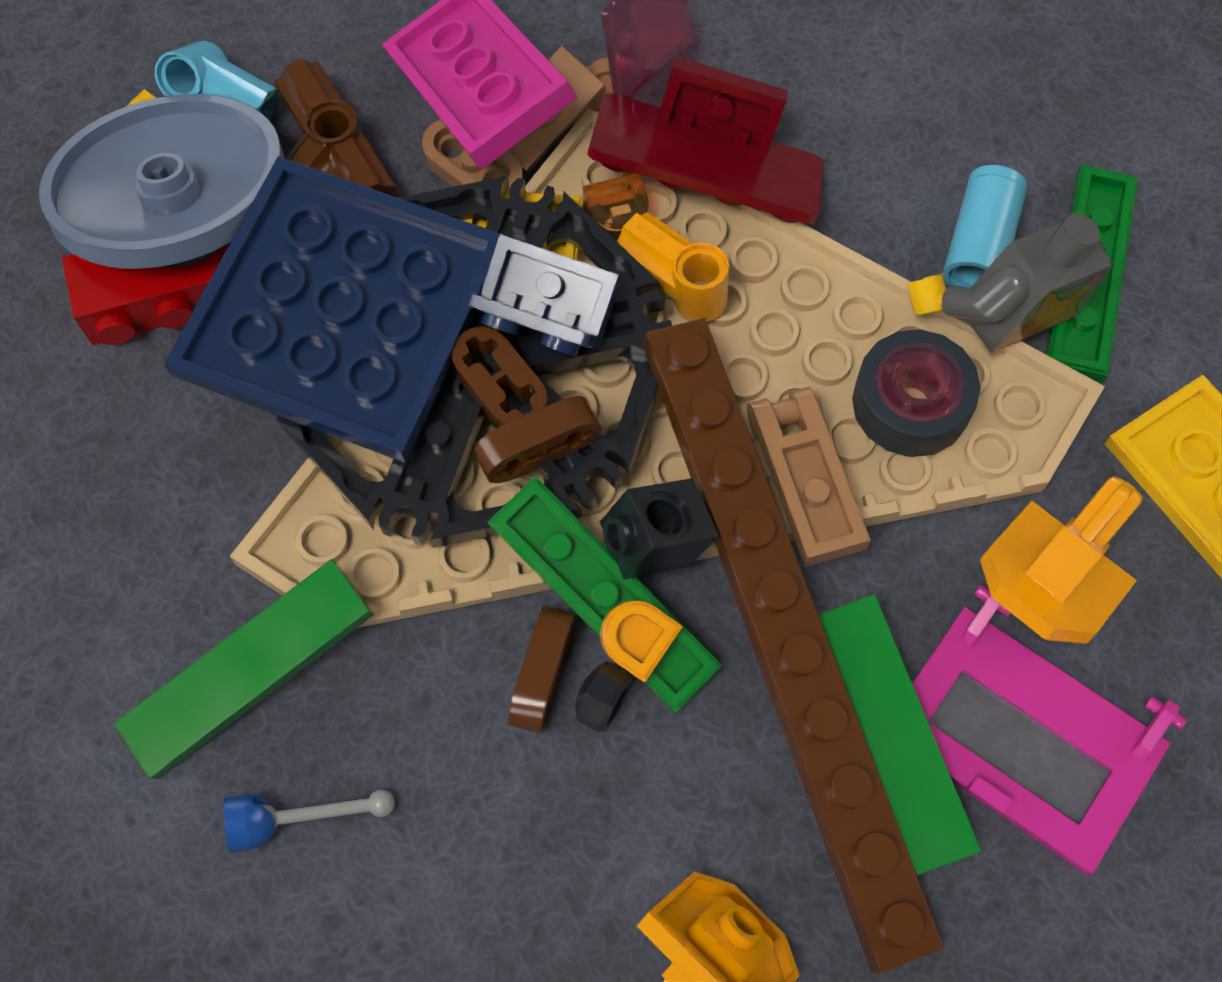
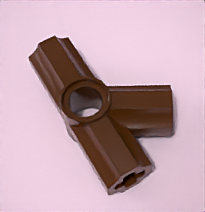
M301 58L286 65L282 75L275 80V85L279 95L302 131L303 136L285 159L398 197L395 184L360 130L354 109L348 103L343 102L320 63L308 62Z

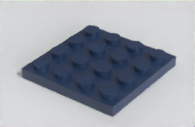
M278 156L164 366L173 377L405 463L453 363L452 350L459 336L469 329L478 310L467 306L470 293L479 295L481 293L500 233Z

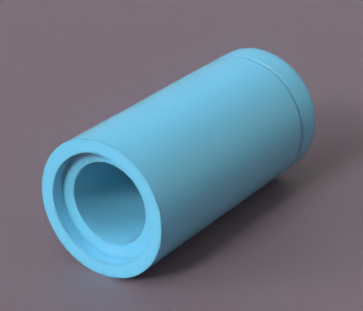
M985 165L975 169L970 174L942 273L945 283L949 287L951 285L972 287L1003 250L1014 242L1028 188L1025 178L1019 172L1001 165Z

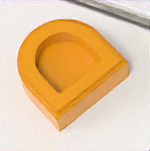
M628 601L615 606L607 613L601 625L600 641L604 652L614 663L640 681L645 682L683 626L647 602Z

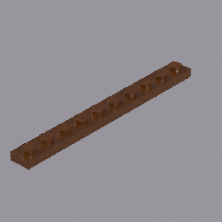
M706 318L646 332L642 341L652 373L657 378L658 389L690 477L693 478L719 534V537L714 541L871 973H882L944 949L943 943Z

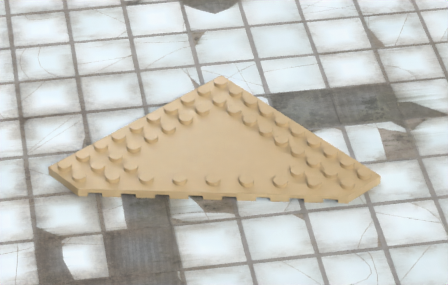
M590 108L583 113L525 186L526 192L544 193L548 185L554 187L555 194L563 195L564 191L567 195L584 196V211L588 215H590L589 212L643 199L648 213L692 243H710L719 247L726 254L729 262L727 307L722 315L713 321L707 322L790 542L795 541L760 443L751 430L747 414V404L767 398L770 403L789 399L791 391L806 387L812 389L865 527L1042 492L1051 480L1105 387L1022 341L990 353L965 318L948 316L943 310L922 315L915 314L907 287V282H910L909 280L801 222H783L768 212L744 205H726L711 195L687 188H669L661 184L657 179L630 171L615 172L607 169L600 162L592 160L587 155L598 113ZM581 250L579 251L578 261L596 266ZM698 281L693 284L704 285L708 284V282ZM665 292V310L650 313L645 317L653 323L671 320L672 326L689 322V320L683 318L677 312L674 299ZM921 329L944 335L961 346L977 368L981 389L976 410L966 429L953 445L934 455L908 457L886 451L867 437L855 418L852 395L863 358L877 341L897 331ZM481 351L475 352L471 356L472 361L482 364L487 370ZM613 360L540 375V377L562 399L575 396L585 397L602 428L599 435H607L612 433L620 423L636 373L629 363L622 360ZM915 366L894 367L886 371L880 378L878 386L879 396L887 408L902 418L917 422L937 421L943 418L950 410L952 403L950 390L941 378L927 369ZM659 391L630 476H628L622 466L614 462L619 467L622 476V485L618 489L611 486L605 478L594 477L590 479L586 486L595 494L597 499V506L592 511L582 507L576 500L574 493L568 495L570 500L582 510V517L577 519L605 547L603 530L599 522L627 489L691 479ZM485 416L455 492L456 504L466 511H478L505 505L534 476L544 484V480L537 470L508 482L490 483L487 480L474 453V448L479 440L496 429ZM795 423L780 427L783 436L801 432V429ZM327 434V440L363 479L369 482L385 480L393 458ZM309 458L230 555L236 566L282 596L330 559L334 560L339 564L375 614L358 628L551 590L499 535L433 548L430 538L436 530L437 522H431L432 532L423 546H419L414 543L411 537L413 527L416 524L415 518L403 517L398 520L390 537L383 535L379 527L380 513L375 519L373 530ZM713 542L695 561L719 556L715 543Z

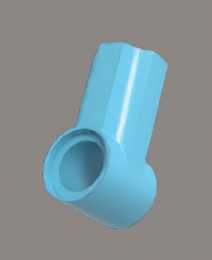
M197 41L166 52L159 57L155 65L157 86L165 96L206 94L231 98L255 108L269 121L276 113L280 100L277 97V88L228 62L223 51L214 43ZM190 66H191V68L193 69V71H194V73H195V77H194L193 74L191 73Z

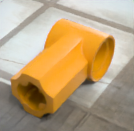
M648 212L643 215L636 213L623 226L617 242L660 282V290L674 299L675 308L683 318L689 321L706 318V321L709 322L722 315L728 302L729 262L726 254L719 247L710 243H692ZM698 281L708 282V284L697 285L693 283Z

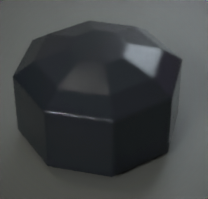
M608 661L598 665L586 677L577 694L575 703L577 721L599 733L605 732L613 722L629 691L632 680L630 673Z

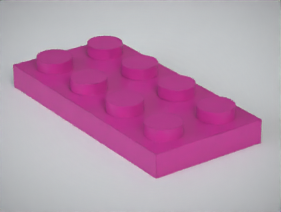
M440 0L382 44L397 67L480 170L495 159L505 155L512 146L543 123L552 120L559 111L577 99L564 76L492 0Z

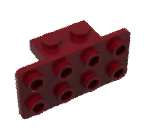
M676 56L660 107L614 93L603 95L587 155L592 160L600 162L607 169L615 172L630 171L657 179L661 184L669 188H687L711 195L726 205L748 206L771 213L775 218L787 223L801 222L814 224L821 211L823 160L816 154L772 141L787 102L788 90Z

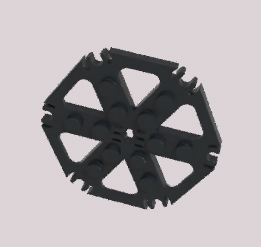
M508 176L397 197L460 220L467 218L482 219L487 223L486 229L546 250H549L557 243H571L581 250L598 268L623 276L598 349L580 346L577 356H573L541 345L540 342L544 332L521 325L518 335L496 329L509 341L541 380L547 391L549 405L563 399L540 375L613 360L625 361L635 370L636 377L618 427L610 434L598 435L586 447L569 452L564 455L565 457L554 462L551 460L540 465L539 469H536L542 476L544 485L576 518L582 517L581 508L573 503L568 495L574 493L579 504L592 511L597 506V499L595 494L586 486L590 479L594 477L605 478L611 486L618 489L622 485V476L619 467L614 462L622 466L628 476H630L659 391L655 373H652L642 341L646 332L672 326L671 320L653 323L645 318L650 313L665 310L664 292L660 291V282L564 191L562 201L556 209L554 187L548 185L543 197L534 203L524 201L526 196L525 180L517 178L509 188ZM509 191L510 198H504ZM477 310L469 329L489 327L481 323L484 311ZM483 353L487 371L493 376L498 372L492 353L488 355ZM453 363L406 462L393 459L385 480L380 482H369L363 479L327 440L326 433L277 415L278 418L276 420L282 430L373 530L375 519L380 513L379 527L383 535L390 537L398 520L403 517L415 518L416 524L413 527L411 537L414 543L419 546H423L428 541L432 532L431 522H437L436 530L430 538L433 548L498 535L487 522L504 505L478 511H466L455 502L457 486L484 416L496 429L497 427L461 383ZM511 388L505 391L510 411L517 409L522 415H525L532 410L529 400L521 401Z

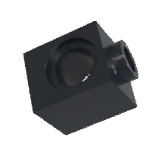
M693 478L627 489L599 522L603 530L606 548L614 556L624 580L689 567L719 537Z

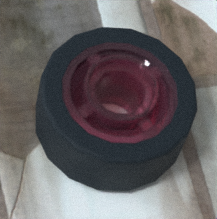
M921 329L897 331L877 341L863 358L852 395L855 418L867 437L886 451L908 457L934 455L953 445L966 429L976 410L981 386L977 368L961 346L946 336ZM903 388L918 389L927 398H914L907 394Z

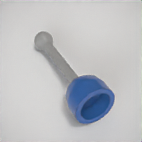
M380 789L374 791L369 798L276 811L268 800L259 795L244 794L225 797L224 825L228 850L230 853L264 846L273 836L277 825L371 812L377 817H385L393 811L395 799L389 791Z

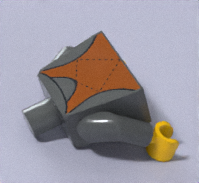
M1070 214L1060 223L1016 239L1009 244L972 287L951 285L946 289L943 274L907 282V287L915 314L922 315L943 310L948 316L965 318L990 353H993L1076 317L1111 270V260L1107 256L1103 244L1099 241L1100 230L1097 224L1085 215Z

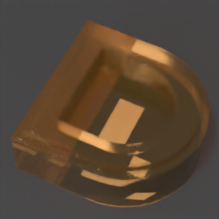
M634 173L582 186V196H584V204L588 215L615 240H618L623 226L636 213L639 215H643L646 212L649 213V200L640 174Z

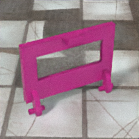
M981 584L974 594L985 602L979 612L975 614L968 608H963L912 685L953 783L1078 870L1090 876L1094 873L1171 745V742L1162 736L1170 724L1181 730L1188 719L1178 713L1181 707L1169 699L1162 703L1153 696H1150L1144 707L1155 715L1149 725L1145 726L989 623L996 610L1007 617L1010 615V612L991 598L989 589Z

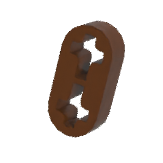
M486 326L474 327L459 336L452 350V361L461 383L472 397L476 399L497 428L549 406L547 391L543 383L500 332ZM478 351L485 355L492 353L498 373L491 376L482 364H473L471 356ZM511 388L521 401L529 400L532 410L525 415H522L517 409L510 411L505 391Z
M569 397L488 433L476 444L474 453L487 480L490 483H503L539 469L540 465L551 460L553 462L559 460L569 452L586 447L598 437L602 428L585 397Z
M545 605L542 607L513 694L508 725L539 734L543 733L573 639L577 617L575 613Z

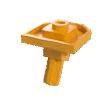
M1112 476L1105 481L1075 519L1072 517L1065 525L1031 501L980 559L991 598L1045 640L1087 644L1101 629L1137 581L1104 556V553L1110 547L1108 543L1142 504L1143 497L1127 481Z
M694 871L654 906L637 925L672 962L662 974L664 978L662 982H795L800 976L786 934L735 884Z

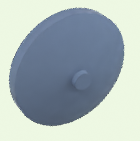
M206 94L158 97L115 110L90 123L66 141L55 153L44 170L39 187V201L55 238L74 255L95 264L116 268L138 269L167 266L203 256L230 243L277 157L284 158L279 137L271 122L261 112L243 102Z

